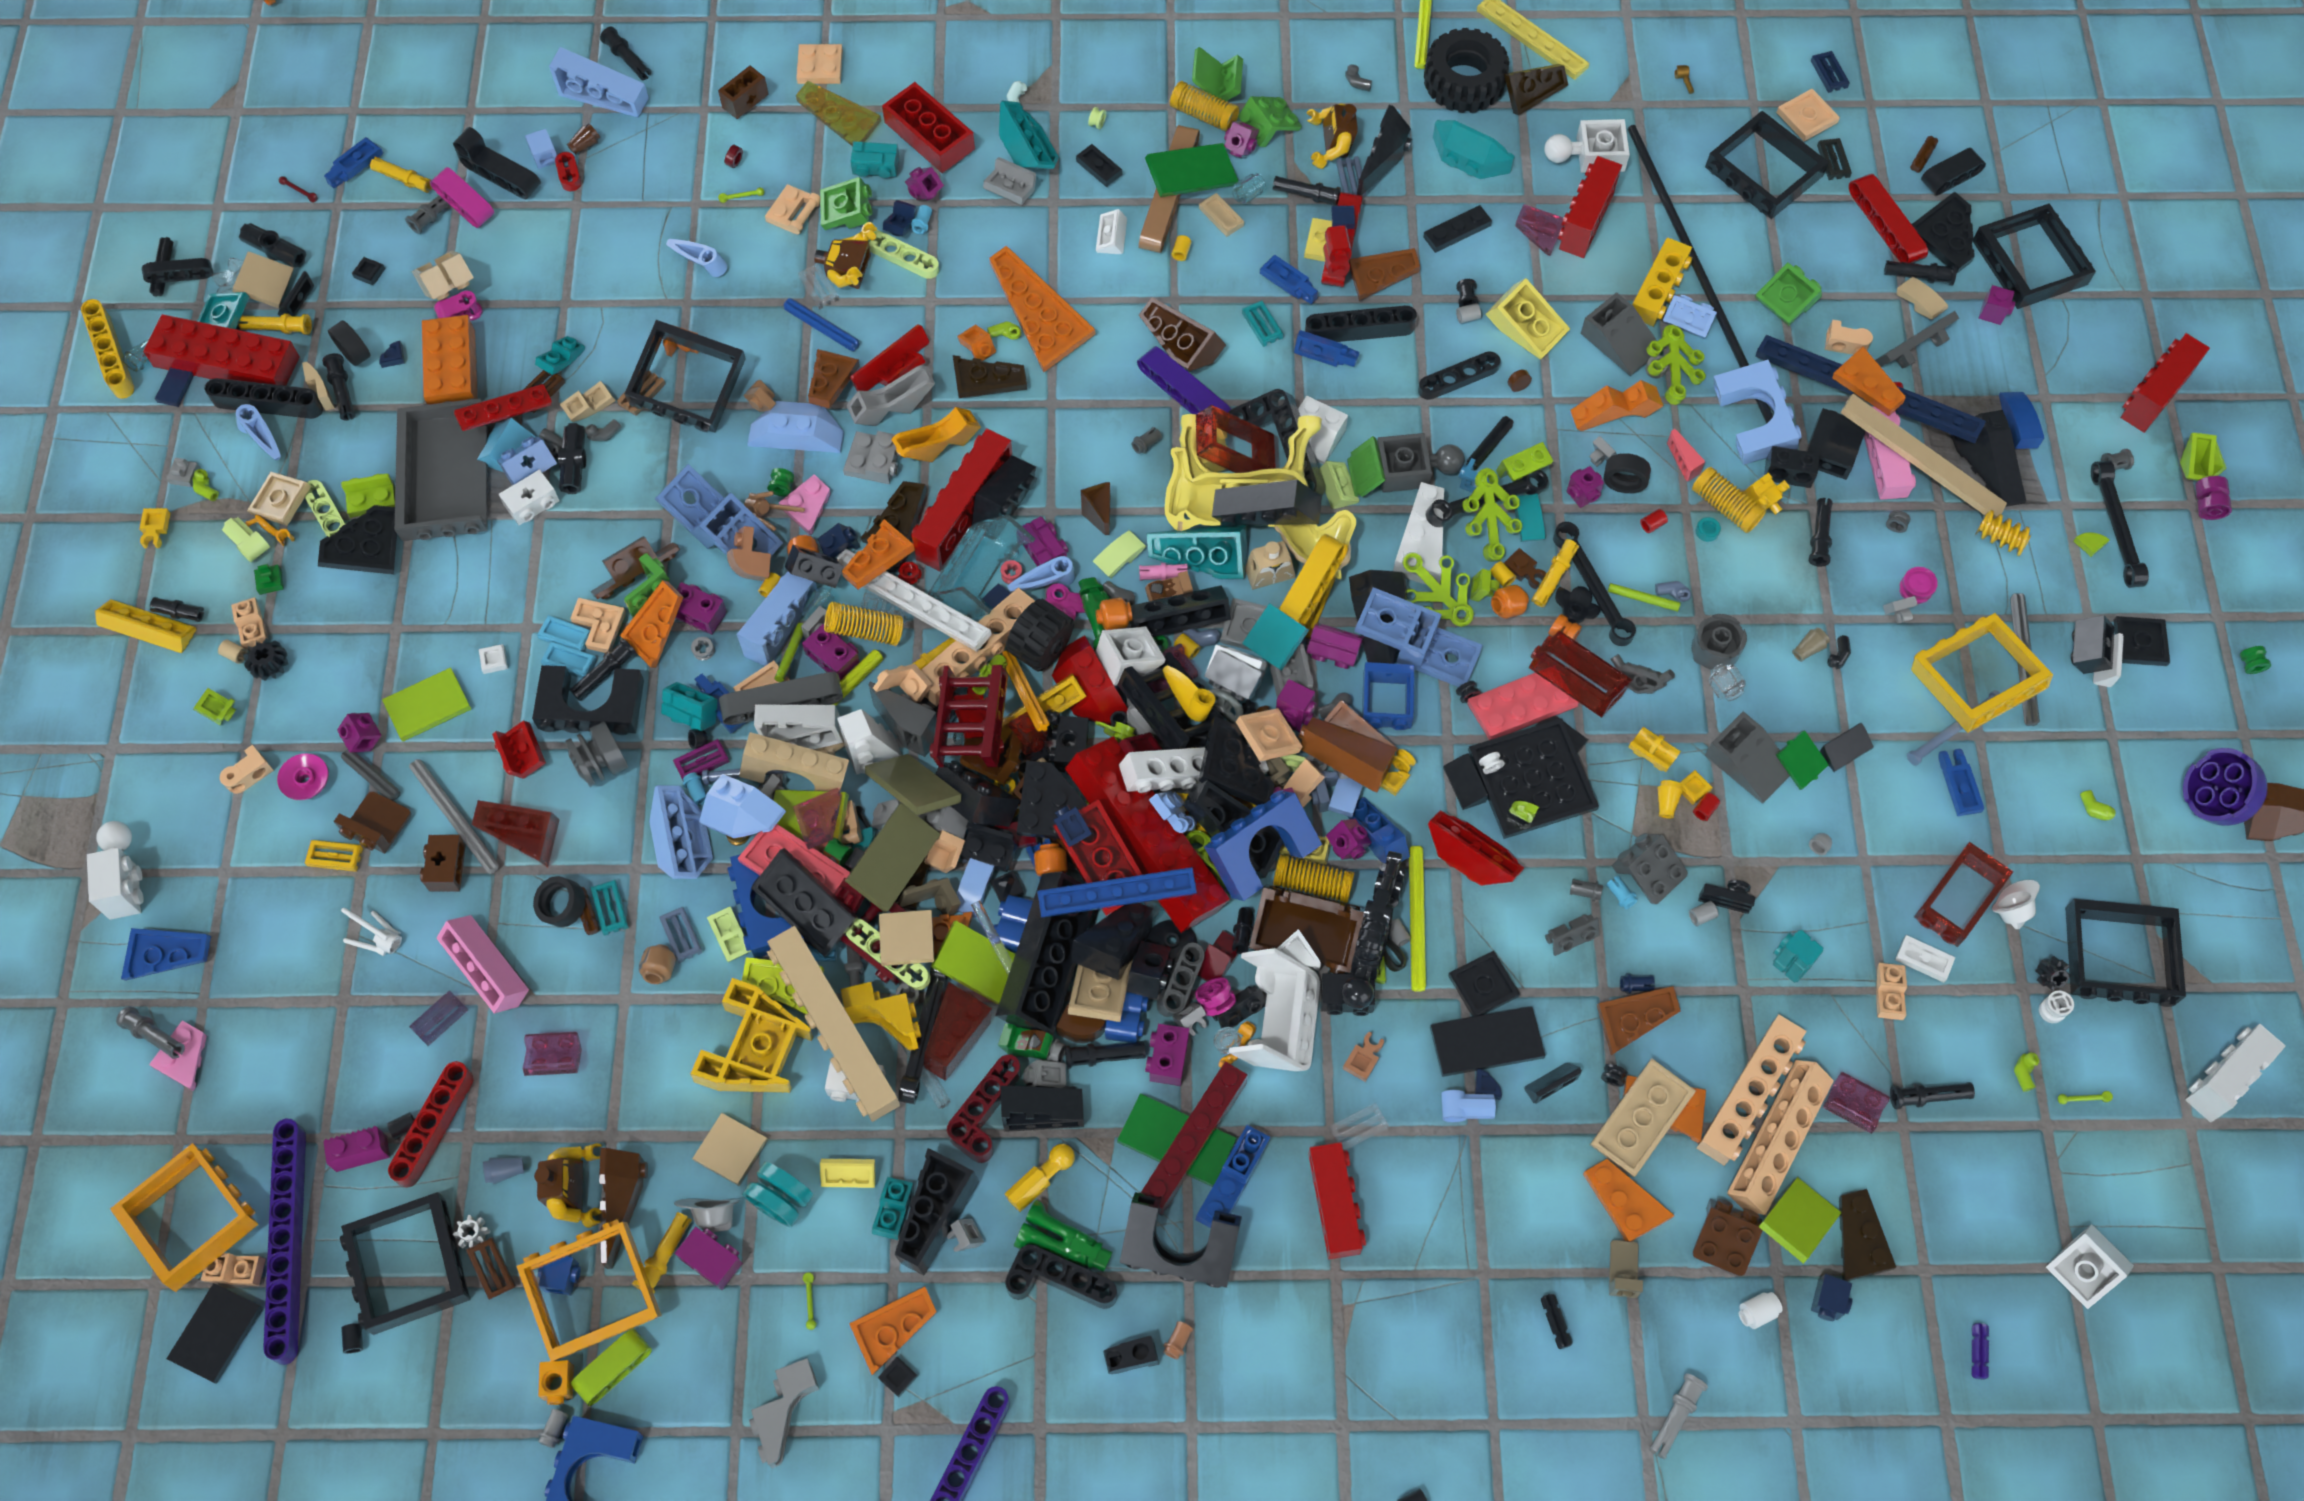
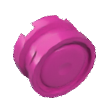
M1914 567L1908 570L1899 584V592L1904 599L1915 596L1917 604L1927 602L1934 594L1938 581L1931 570L1925 567Z
M1221 977L1211 979L1200 985L1196 990V999L1206 1012V1016L1224 1013L1235 1004L1236 996L1230 990L1231 986L1228 979Z

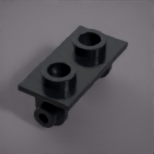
M1256 986L1246 987L1235 995L1237 1003L1229 1010L1212 1016L1215 1021L1219 1022L1223 1033L1265 1007L1266 1003L1261 989H1257Z

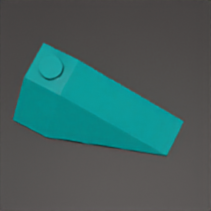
M1221 525L1191 528L1184 531L1171 530L1147 533L1148 557L1172 565L1187 564V568H1191L1192 571H1201L1218 579H1243L1245 576L1247 557L1246 525H1235L1232 527Z

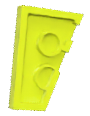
M746 957L742 976L743 982L755 985L764 991L768 997L805 1015L808 1014L805 1007L799 1008L792 997V994L795 993L792 985L786 986L779 974L783 970L779 963L774 966L771 960ZM819 966L822 972L824 973L823 966Z

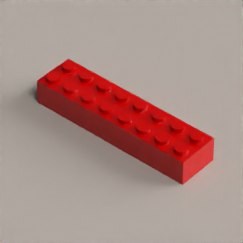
M1112 736L1078 752L1066 766L1065 770L1089 803L1099 799L1142 875L1193 867L1196 894L1158 900L1182 933L1218 913L1230 898L1185 835L1176 832L1168 820H1163L1151 804L1149 799L1155 795L1153 790L1145 793H1139L1138 791L1127 792L1119 767L1126 754L1118 745L1115 737Z

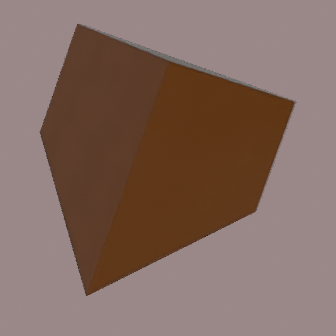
M1104 482L1081 490L1082 515L1104 535H1110V482Z

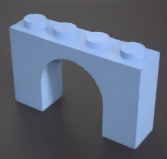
M1769 360L1714 376L1713 388L1720 406L1745 399H1758L1767 403L1774 412L1773 418L1764 426L1736 434V448L1743 465L1767 458L1772 446L1798 449L1799 439L1802 438L1799 426H1794L1792 421L1794 419L1793 410L1790 405L1787 406L1785 403V390L1783 386L1779 387L1777 380H1779L1775 367H1771Z

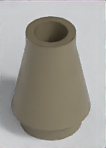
M1821 628L1810 629L1798 646L1792 650V653L1797 660L1802 662L1806 658L1826 649L1830 639Z

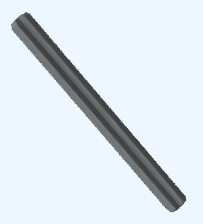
M2015 593L2010 598L2014 633L2032 651L2026 598L2023 593ZM2018 663L2019 680L2022 682L2031 676ZM2037 695L2022 702L2024 723L2027 726H2036L2040 722Z

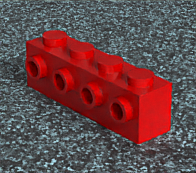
M1342 1142L1310 1147L1308 1157L1328 1260L1360 1255L1362 1246H1366L1363 1229L1359 1230L1357 1219H1360L1361 1216L1358 1202L1353 1203L1352 1193L1355 1192L1353 1176L1348 1177L1347 1166H1350L1348 1150H1343Z

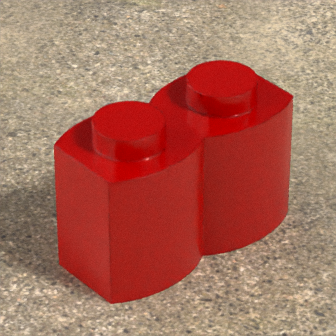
M1345 225L1328 227L1325 232L1326 243L1323 247L1327 272L1330 277H1342L1347 275L1350 270L1349 260L1352 255L1347 228Z

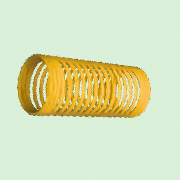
M1178 82L1170 97L1171 107L1200 119L1204 123L1207 122L1211 126L1214 125V127L1222 131H1227L1231 128L1232 122L1237 121L1239 115L1238 106L1228 101L1225 102V100L1215 97V95L1208 94V92L1202 91L1198 87L1195 88L1191 84L1188 85L1187 82Z
M1708 467L1704 470L1692 486V491L1694 490V492L1698 493V496L1701 495L1705 501L1711 503V506L1721 511L1724 517L1727 516L1728 519H1731V522L1737 524V527H1740L1745 533L1750 532L1766 513L1764 507L1762 508L1760 504L1756 505V502H1753L1750 496L1747 497V494H1743V491L1740 492V488L1737 489V486H1734L1733 483L1730 484V481H1727L1724 475L1721 476L1720 473H1717V470L1713 467Z
M832 601L826 611L824 629L828 633L834 632L835 634H843V636L847 635L848 637L851 635L852 638L855 636L856 638H864V640L868 639L869 641L872 639L873 642L876 640L877 643L880 641L881 643L884 642L885 644L889 643V645L896 646L902 636L903 617L901 615H891L886 612L853 607L848 604L845 606V604L841 605ZM843 614H844L843 624H842V628H841V631H840L841 621H842V617H843ZM847 615H848L847 626H846V630H845V632H844L845 623H846V619H847ZM851 617H852L851 628H850V631H849L850 620H851ZM861 617L860 627L857 634L858 624ZM855 618H856V625H855V629H854V633H853V627H854V622H855ZM864 618H865L864 629H863V633H862V636H861L862 625H863V621H864ZM868 620H869L868 631H867V634H866V627H867V623H868ZM877 620H878L877 630H876V634H875V637H874L875 626H876V622H877ZM872 621H873V628H872V633H871V636H870V629H871V625H872ZM882 621L881 632L878 639L879 628ZM885 622H886L885 634H884V638H883V640H882V634H883L884 625H885Z
M1280 854L1273 885L1281 886L1282 884V887L1286 886L1287 889L1291 886V889L1295 888L1296 891L1300 887V892L1304 889L1305 893L1309 889V894L1313 891V895H1316L1318 891V897L1322 893L1323 898L1327 893V899L1331 895L1332 900L1335 897L1337 901L1340 897V902H1348L1354 872L1345 870L1342 878L1343 869H1340L1338 875V868H1336L1333 876L1334 867H1331L1328 877L1330 867L1329 865L1327 866L1324 875L1325 865H1322L1319 876L1321 864H1318L1315 873V862L1310 874L1312 864L1310 861L1305 875L1307 860H1305L1301 872L1303 863L1301 859L1296 873L1298 858L1295 860L1292 871L1294 857L1291 858L1287 872L1290 857Z

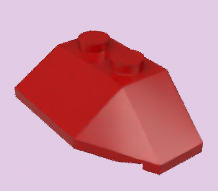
M1084 635L1068 644L1058 659L1052 673L1053 679L1057 684L1073 674L1087 696L1070 707L1073 714L1077 717L1088 718L1090 721H1098L1111 726V715L1116 711H1123L1127 715L1128 708L1086 636Z
M1441 810L1430 819L1428 826L1438 857L1480 886L1513 882L1524 870L1523 865L1518 863L1517 859L1508 849L1468 822L1455 816H1449Z

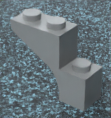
M920 365L881 389L858 391L846 406L855 424L877 426L889 411L911 414L935 383L927 366Z
M898 799L878 803L873 812L874 818L871 826L881 830L897 805L901 802ZM947 806L917 815L937 832L944 830L964 839L968 820L952 807Z
M807 1358L775 1370L778 1379L773 1380L778 1397L783 1395V1398L751 1410L753 1418L749 1420L754 1436L759 1435L762 1444L758 1446L762 1463L767 1462L771 1468H775L783 1462L791 1416L795 1406L805 1396L819 1390L812 1365Z

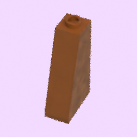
M1314 717L1311 718L1308 725L1304 724L1299 734V739H1302V751L1374 792L1379 791L1391 768L1397 749Z

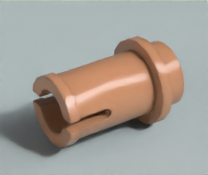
M1177 1321L1168 1343L1165 1342L1163 1345L1165 1347L1163 1352L1167 1356L1178 1360L1180 1356L1184 1355L1183 1348L1191 1332H1193V1328L1184 1322Z

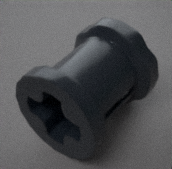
M1462 279L1456 284V289L1460 295L1458 300L1459 307L1478 303V297L1475 294V289L1477 288L1475 280Z

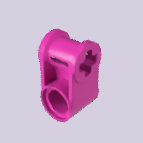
M462 291L450 298L438 301L434 306L438 318L468 315L470 321L478 319L483 312L481 305L476 302L475 294L471 291Z

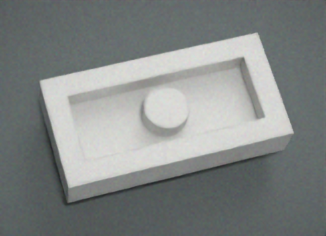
M1906 935L1903 938L1895 961L1944 983L1948 978L1956 957Z

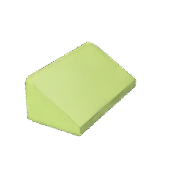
M1326 461L1319 468L1331 508L1337 509L1357 504L1359 498L1354 495L1351 477L1345 462Z

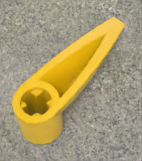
M1168 665L1165 666L1162 670L1164 676L1188 717L1197 722L1205 721L1215 703L1214 694L1207 689H1198L1183 673Z

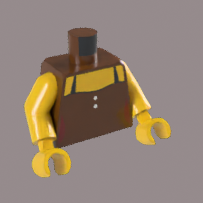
M1336 104L1322 109L1320 113L1314 109L1307 111V115L1312 117L1307 120L1309 123L1315 126L1321 122L1323 123L1326 154L1322 155L1319 152H1315L1311 156V159L1314 160L1312 164L1317 168H1324L1327 160L1332 161L1338 157H1348L1358 132L1357 109L1353 104Z
M867 222L862 227V231L855 236L841 240L834 239L828 251L816 250L815 263L824 264L826 277L838 288L850 286L860 289L871 257L868 240L876 239L874 231L877 230V227L871 222Z
M601 1144L588 1145L584 1149H581V1147H561L548 1155L547 1160L538 1163V1169L534 1175L537 1181L538 1201L548 1208L553 1218L578 1223L580 1220L587 1228L601 1223V1221H596L592 1218V1216L602 1213L600 1209L593 1208L585 1213L581 1212L583 1209V1161L581 1158L583 1157L586 1161L600 1159V1156L593 1154V1148L602 1147Z

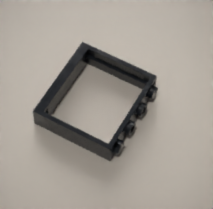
M1761 111L1710 152L1705 168L1772 220L1824 176L1829 161L1764 111ZM1754 132L1807 172L1777 198L1724 158Z
M2050 203L1981 226L1972 240L2002 287L2014 291L2012 301L2015 302L2017 309L2087 286L2096 273L2092 263L2089 262L2082 248L2076 243L2070 230L2065 227ZM2040 224L2074 275L2030 290L1997 238Z
M656 320L624 394L629 404L637 409L644 407L650 409L657 416L664 417V415H667L679 424L685 425L689 423L695 425L694 427L702 432H708V430L716 432L746 357L741 349ZM662 339L733 363L710 419L639 394Z
M2074 899L2065 908L2071 995H2080L2083 999L2107 998L2111 1002L2131 1000L2135 1004L2160 1003V1006L2163 1007L2175 1006L2186 997L2178 908ZM2081 919L2161 926L2167 990L2085 982Z
M439 1192L341 1226L343 1235L340 1236V1243L343 1250L347 1251L349 1261H346V1269L349 1276L353 1277L355 1284L352 1287V1295L355 1302L359 1303L361 1313H358V1321L361 1328H365L372 1335L471 1300L456 1239L453 1236L454 1231L446 1199ZM431 1209L451 1291L375 1317L356 1235Z

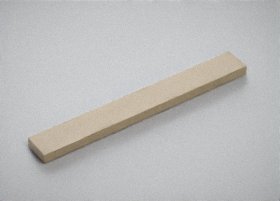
M1855 394L1848 398L1840 413L1983 515H1986L1990 510L1994 511L1993 518L2002 514L2007 504L2005 501Z

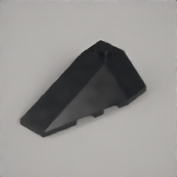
M1368 570L1349 577L1351 599L1357 623L1373 587L1407 600V587L1403 572ZM1388 614L1380 616V619L1385 623L1393 621V618ZM1364 636L1362 643L1367 662L1395 664L1396 648Z

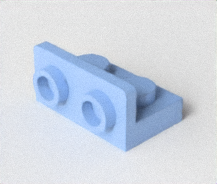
M1682 294L1679 297L1674 295L1663 322L1669 325H1676L1681 330L1705 339L1717 314L1716 311H1713L1714 307L1705 303H1701V305L1692 302V298Z

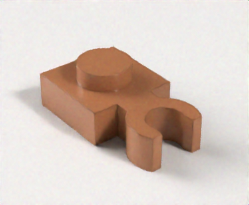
M1368 1032L1364 1037V1047L1362 1048L1356 1044L1343 1066V1070L1364 1082L1367 1081L1379 1060V1057L1374 1055V1053L1379 1052L1384 1044L1383 1039H1380L1377 1045L1370 1044L1371 1032Z

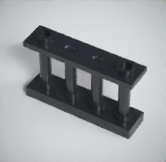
M1171 652L1166 653L1164 657L1166 659L1165 663L1159 669L1139 675L1133 666L1125 668L1117 685L1168 750L1185 749L1190 738L1209 731L1210 722L1215 716L1225 720L1213 706L1205 721L1183 730L1176 722L1177 719L1187 716L1183 708L1180 707L1168 711L1161 703L1175 697L1171 688L1157 693L1152 692L1147 684L1164 678L1162 670L1167 665L1183 673L1196 685Z

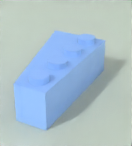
M562 47L558 49L549 65L559 96L634 117H639L649 99L644 83Z
M789 571L780 578L778 584L737 633L744 657L763 666L776 659L818 592L814 581L792 575Z

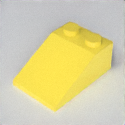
M1527 278L1514 284L1486 313V316L1503 334L1538 359H1542L1570 330L1568 325Z

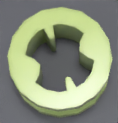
M1094 107L1091 111L1088 125L1091 127L1095 125L1097 129H1101L1106 119V110L1099 111L1098 107Z

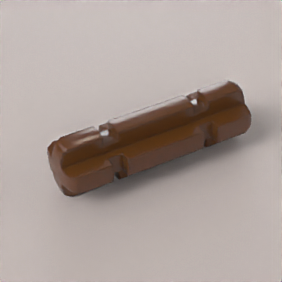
M1933 136L1926 138L1925 143L1910 166L1912 171L1917 173L1922 171L1937 146V138Z
M582 887L585 894V907L580 918L586 934L593 935L598 933L600 928L587 891Z

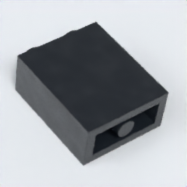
M1823 408L1816 421L1806 451L1820 454L1818 471L1847 480L1855 463L1865 430L1846 416Z

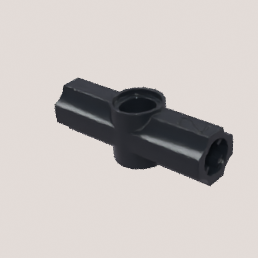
M252 223L244 224L240 228V240L264 252L269 259L279 260L293 268L301 267L305 263L306 252L280 238L277 232L272 230L266 231Z
M568 423L567 426H564L562 448L558 451L560 467L559 489L567 494H576L578 491H581L582 469L586 468V452L584 449L585 428L577 423Z

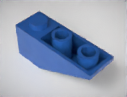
M1365 797L1359 799L1353 817L1348 816V818L1356 819L1365 828L1367 836L1372 842L1369 848L1382 863H1386L1389 851L1401 853V862L1408 859L1410 854L1405 835Z

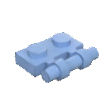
M1172 791L1157 793L1149 799L1163 820H1168L1176 832L1184 833L1195 829L1197 820L1193 816L1185 814L1184 801L1177 793Z

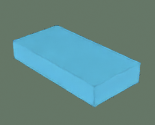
M548 615L537 636L550 643L552 641L584 652L586 649L585 643L591 630Z
M551 641L541 660V664L566 666L570 675L583 678L593 669L597 658L595 655Z

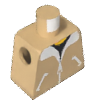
M1271 541L1266 546L1255 548L1251 551L1245 566V572L1252 590L1295 578L1292 560L1284 541Z

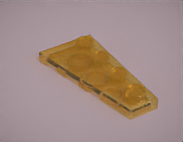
M807 81L796 94L798 103L852 147L853 141L865 142L881 122V115L810 81Z

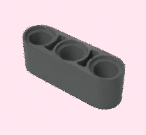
M1188 943L1176 953L1171 973L1168 974L1166 989L1161 990L1157 1000V1010L1161 1015L1172 1017L1185 1007L1204 960V950L1199 944ZM1186 951H1190L1193 953L1195 958L1194 962H1190L1186 959ZM1176 974L1184 977V986L1177 983ZM1167 997L1175 1001V1009H1170L1167 1006Z

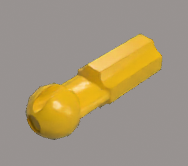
M1066 1144L1054 1146L1049 1152V1159L1040 1167L1034 1166L1005 1193L1008 1201L1021 1212L1050 1185L1051 1177L1059 1170H1067L1073 1165L1075 1161L1073 1149Z

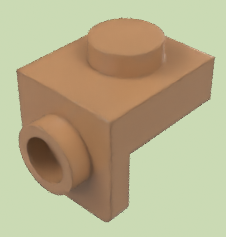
M757 380L743 395L750 405L759 412L771 410L776 404L772 400L775 396L774 393L761 380Z

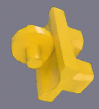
M1642 727L1628 746V748L1633 750L1634 754L1645 758L1654 764L1655 768L1667 772L1681 752L1664 741L1665 737L1660 734L1658 737L1645 727Z

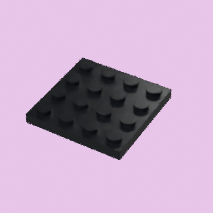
M1562 718L1478 743L1468 748L1473 764L1488 794L1487 799L1503 839L1590 813L1599 808ZM1499 752L1501 755L1499 759L1504 761V766L1493 773L1485 774L1483 772L1484 766L1479 764V760L1490 753ZM1515 801H1525L1539 807L1531 823L1510 813L1509 809Z

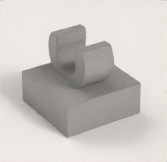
M1599 436L1593 441L1595 451L1589 457L1591 458L1590 461L1598 467L1604 460L1607 461L1611 456L1616 455V451Z
M175 458L167 476V481L174 485L193 487L194 472L200 469V466L196 462Z
M1913 596L1883 605L1885 615L1895 612V620L1899 624L1913 619L1909 608L1918 604L1916 597Z
M774 774L766 776L764 783H761L757 788L771 800H774L772 794L775 790H784L783 787L777 786L780 779Z
M1194 1002L1172 1016L1177 1026L1189 1028V1034L1192 1036L1196 1035L1192 1028L1195 1022H1198L1202 1028L1207 1027L1206 1021L1202 1018L1206 1015V1012L1201 1005Z
M959 1219L950 1225L953 1231L948 1233L947 1238H957L959 1242L953 1248L954 1252L977 1248L984 1243L973 1219Z

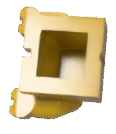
M1768 472L1748 487L1743 494H1747V497L1750 496V499H1753L1756 505L1760 504L1766 510L1770 508L1774 515L1782 510L1777 502L1782 498L1783 492L1790 488L1785 480L1776 485L1772 480L1773 477Z

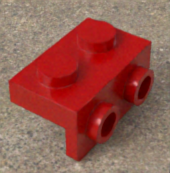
M523 720L506 733L499 731L492 733L495 748L500 753L503 761V768L509 775L524 779L546 763L530 722Z

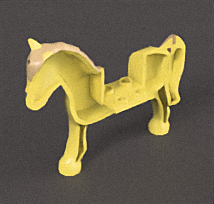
M1196 414L1182 415L1180 422L1182 429L1179 437L1181 447L1171 449L1174 468L1165 497V516L1168 522L1177 531H1184L1198 524L1221 526V522L1212 517L1215 489L1288 480H1299L1308 487L1304 477L1306 448L1309 439L1321 429L1322 419L1317 416L1307 415L1298 418V430L1288 439L1289 457L1284 467L1248 473H1217L1209 470L1202 464L1197 452L1196 438L1197 433L1203 427L1204 417ZM1342 510L1337 512L1327 523L1321 526L1316 524L1268 525V527H1274L1280 533L1290 552L1298 561L1304 564L1318 540L1324 534L1347 544V554L1334 575L1338 580L1342 578L1341 569L1351 559L1350 540L1356 528V518L1350 511ZM1185 513L1190 518L1189 520L1184 518Z

